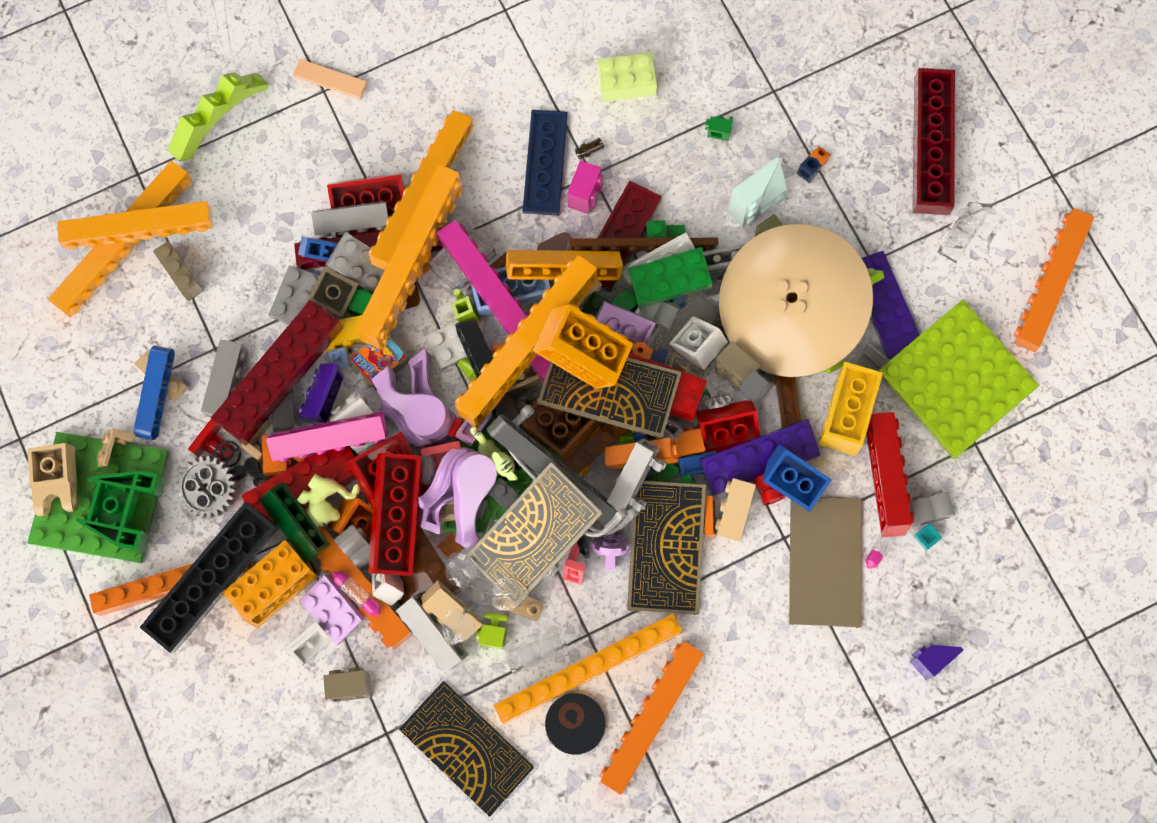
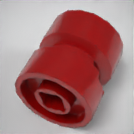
M764 474L753 480L754 484H756V489L762 491L760 498L764 506L786 498V496L762 481Z

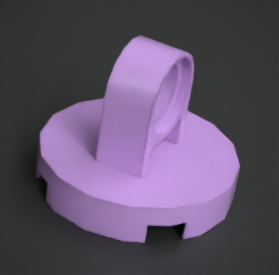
M621 534L602 535L600 538L593 537L591 540L592 550L597 554L605 555V569L615 570V556L628 553L631 547L630 539L628 537L626 540L622 539Z

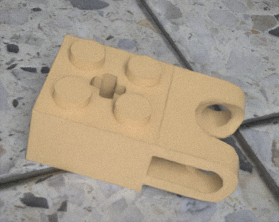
M61 443L27 448L30 487H32L34 513L37 516L49 514L51 502L57 497L60 498L64 510L68 512L76 511L79 507L75 446Z

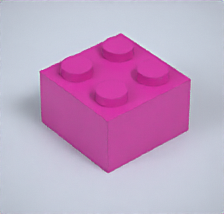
M580 160L567 192L568 208L589 214L590 210L595 208L597 192L601 193L604 184L602 182L604 175L601 174V167Z

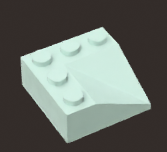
M778 157L732 189L728 211L741 227L746 224L751 225L761 213L763 215L766 214L775 203L779 204L786 198L787 186Z

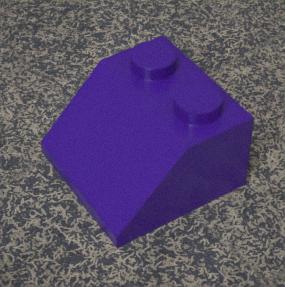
M924 645L912 654L914 658L910 663L925 680L935 677L964 649L955 646L930 645L926 647Z

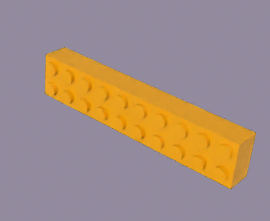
M438 164L355 329L362 342L381 350L384 345L388 344L391 337L389 334L392 328H396L399 321L398 316L400 312L405 310L406 300L409 295L413 294L414 284L417 279L421 278L425 262L428 263L430 260L432 247L436 246L439 241L437 232L447 225L446 219L449 214L453 213L455 209L454 203L463 193L459 172Z
M580 255L568 262L566 271L556 277L553 287L545 290L542 295L543 299L539 304L535 303L532 306L530 315L519 322L517 331L514 334L511 333L506 338V344L502 349L498 348L493 355L494 359L490 364L486 363L480 371L481 375L470 382L468 391L465 394L462 393L457 398L455 407L459 416L472 426L478 428L537 356L533 349L551 310L568 304L577 306L597 282V268Z

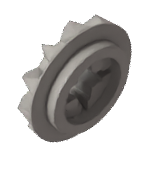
M730 394L713 396L705 399L703 406L708 407V409L730 405V402L734 399Z

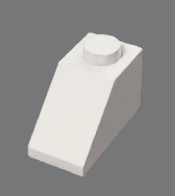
M371 573L373 596L391 606L402 598L404 594L403 580L399 575Z

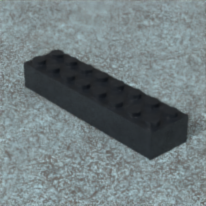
M244 502L139 628L169 653H175L224 595L222 592L238 579L279 530V527L252 504Z

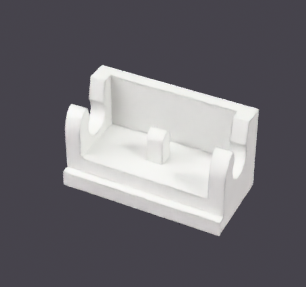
M315 622L287 645L285 649L297 663L303 666L331 643L332 639L319 623Z

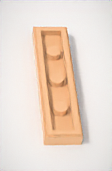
M302 59L299 60L293 73L294 77L357 99H361L367 82Z

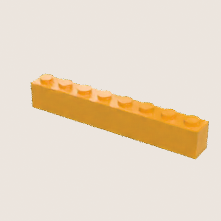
M203 201L57 221L58 242L65 249L74 250L81 246L111 245L118 241L148 240L155 236L168 237L170 234L177 233L185 235L192 231L206 232L208 229H213L212 210L208 202Z

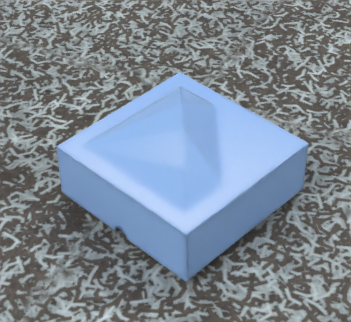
M346 347L328 351L330 364H336L340 369L350 366L348 349Z

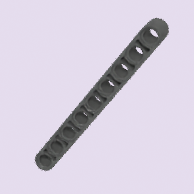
M500 414L487 428L488 433L539 475L551 462L555 463L602 510L603 514L597 521L603 526L618 512L612 508L611 504L607 503L608 499L503 414Z

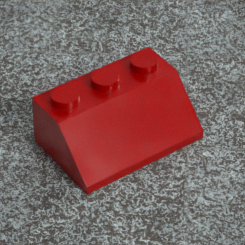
M745 400L719 408L696 412L697 426L701 430L705 452L714 450L719 452L760 436L758 415L753 401Z

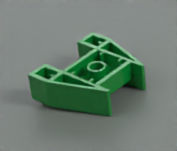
M140 470L88 477V481L97 486L87 520L76 518V521L126 551L145 554L150 535L143 531L130 529L139 494L161 498L166 479L159 474Z

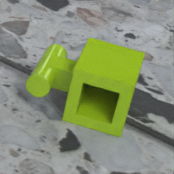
M456 288L453 293L457 301L451 303L456 320L462 322L475 318L477 322L481 321L473 301L469 296L465 297L461 290Z
M485 612L484 619L491 620V624H482L481 629L477 630L476 640L479 641L478 644L483 647L503 650L507 630L506 628L499 627V623H507L509 615Z

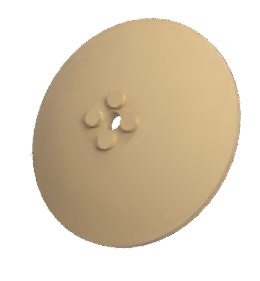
M789 224L775 227L747 242L727 267L719 294L720 318L729 341L735 343L761 365V370L784 377H804L818 374L844 360L863 338L873 309V288L870 275L857 251L846 240L832 231L808 224ZM790 293L797 294L796 302H788L787 297Z

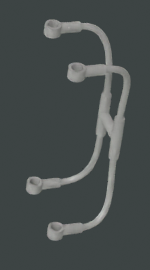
M530 405L525 406L512 422L519 426L534 413V409ZM509 451L515 461L534 481L539 474L534 471L537 474L536 476L521 459ZM622 508L604 526L605 528L600 530L591 526L589 530L593 532L587 530L585 535L589 537L611 535L623 529L640 512L633 508L626 512Z

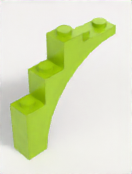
M233 72L222 75L215 92L201 96L195 113L181 116L167 151L179 162L192 159L207 133L229 110L255 93L267 90L269 83L258 73L240 76Z

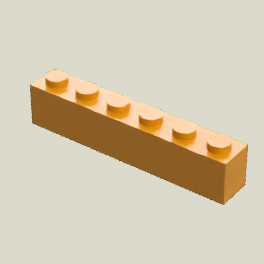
M507 250L505 266L508 279L555 280L560 273L563 274L566 271L568 262L580 255L597 268V280H620L623 263L619 251Z

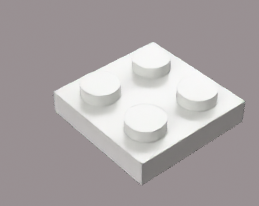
M458 321L425 336L442 370L457 364L464 357L467 359L456 332L455 324L459 323Z

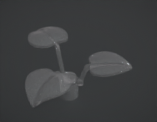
M452 553L445 570L446 578L451 585L456 587H462L468 583L475 591L473 594L475 604L465 609L463 613L458 609H451L445 614L442 621V633L448 645L452 646L471 637L475 629V623L472 617L466 614L473 609H477L479 606L487 607L493 599V605L496 609L509 611L523 603L528 597L529 592L518 581L510 577H502L494 583V594L479 590L470 581L479 574L476 562L465 554Z

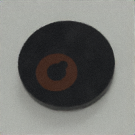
M579 693L564 695L550 706L546 714V734L550 742L561 752L571 755L585 754L594 749L604 735V713L599 704L587 695Z

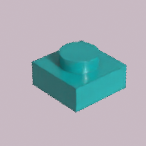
M930 523L914 535L915 539L926 551L942 539V536Z

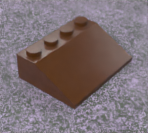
M537 399L531 406L534 409V413L526 418L521 425L539 444L565 463L602 422L540 405Z
M416 525L412 576L399 575L403 580L404 588L402 598L397 600L400 606L420 592L423 595L437 580L454 595L461 592V589L423 529Z

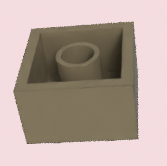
M324 266L306 303L312 300L330 315L341 319L358 283Z
M732 341L716 357L714 365L715 373L721 378L725 377L730 382V386L736 391L740 390L739 387L753 370L759 371L761 367Z
M361 667L349 668V672L331 670L328 675H323L325 700L333 703L372 698L370 673L364 671Z

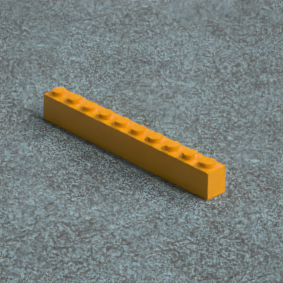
M452 110L450 116H446L442 130H438L434 144H430L426 158H422L418 172H414L410 186L405 188L402 200L396 203L394 214L388 217L386 228L379 233L378 242L369 251L372 265L384 270L386 269L438 164L449 169L453 165L473 129L472 117Z
M170 161L125 212L170 206L171 203L176 202L179 194L189 187L192 178L188 172L173 161ZM133 239L131 242L118 241L111 245L96 244L52 293L48 300L71 318L78 313L80 306L92 297L96 288L101 286L105 278L116 270L118 263L129 255L130 250L141 239Z
M671 614L493 706L502 724L505 725L682 634V629L674 614Z

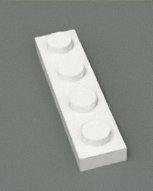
M684 233L623 266L622 274L628 284L632 285L628 268L695 249L688 234Z

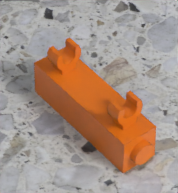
M671 438L649 441L660 448L656 456L657 458L663 459L667 464L678 462L680 447L676 441ZM636 443L605 447V466L612 470L623 469Z

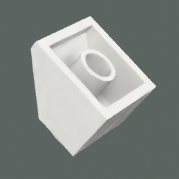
M693 316L669 344L688 362L704 370L727 344V340L718 327Z

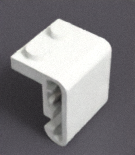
M360 392L352 393L345 399L346 402L343 405H337L330 411L329 419L331 422L371 414L374 411L365 402ZM371 441L366 442L365 445L360 447L350 446L358 455L376 443Z

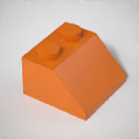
M357 497L349 500L344 499L338 508L341 518L337 521H331L327 527L338 535L351 525L356 529L360 527L367 535L365 539L368 541L371 539L373 508Z

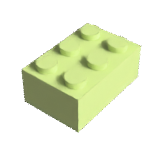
M652 52L598 59V74L603 102L656 95L657 83Z

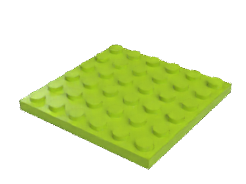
M963 299L878 370L883 373L882 378L953 459L957 458L1039 387V384Z

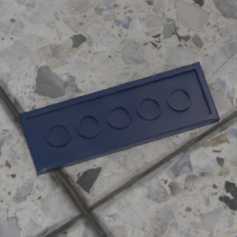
M531 109L522 209L524 214L556 216L560 214L568 112Z

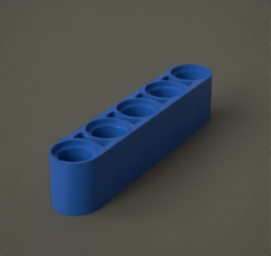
M154 345L150 349L133 433L135 437L156 440L158 437L175 352L172 348Z

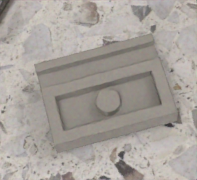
M869 342L850 363L878 371L890 360ZM881 378L879 388L885 382L883 378Z

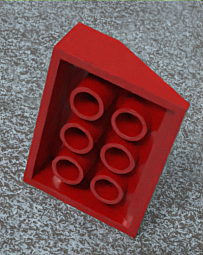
M402 173L327 184L331 208L387 201L389 216L394 214L396 203L402 200L405 190ZM375 227L368 228V231L364 233H371L376 229ZM349 230V235L357 233V230Z
M401 431L346 461L372 508L377 454L383 452L414 455ZM421 466L418 497L423 496L431 486Z

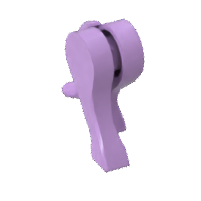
M424 348L408 361L412 375V394L397 392L396 375L389 367H386L372 379L373 384L377 388L378 395L382 398L380 412L383 411L384 416L390 418L395 423L408 443L417 447L436 446L449 442L452 438L447 434L456 418L455 413L437 398L430 382L431 355Z
M466 447L451 449L447 452L440 462L431 486L423 496L418 497L420 507L416 525L439 535V511L447 502L454 500V516L457 528L455 542L472 550L479 542L475 524L478 507L495 484L497 477L493 461L487 456Z

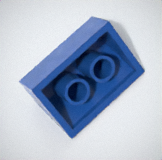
M779 444L768 460L762 481L810 512L832 479Z

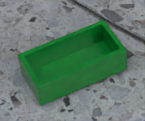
M702 247L628 268L639 309L712 288V280Z

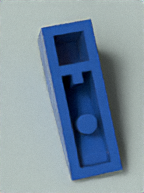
M302 236L298 255L328 261L338 243Z

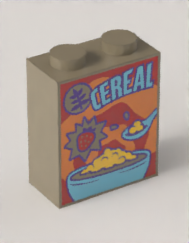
M390 337L388 344L384 345L382 350L366 343L349 360L351 362L350 368L355 374L360 373L364 377L362 379L364 384L368 388L372 386L376 391L377 388L373 384L372 379L386 367L392 369L395 374L408 364L409 358Z

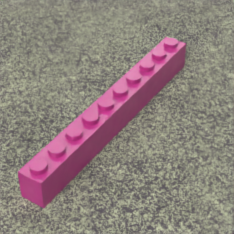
M454 220L437 232L438 239L507 334H514L518 329L519 322L523 318H527L529 314L527 312L523 313L520 309L522 305L516 297L512 298L509 294L511 290L505 282L502 284L498 279L500 275L495 268L491 269L487 264L489 260L484 253H479L477 250L479 247L475 240L468 238L466 235L468 232L464 225H459ZM537 354L530 365L544 383L550 361Z

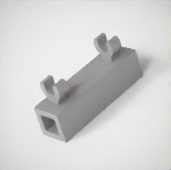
M644 438L636 442L607 501L617 511L622 508L627 510L631 506L638 512L644 509L647 502L636 497L651 466L656 471L661 472L667 465L666 461L656 457L660 448Z

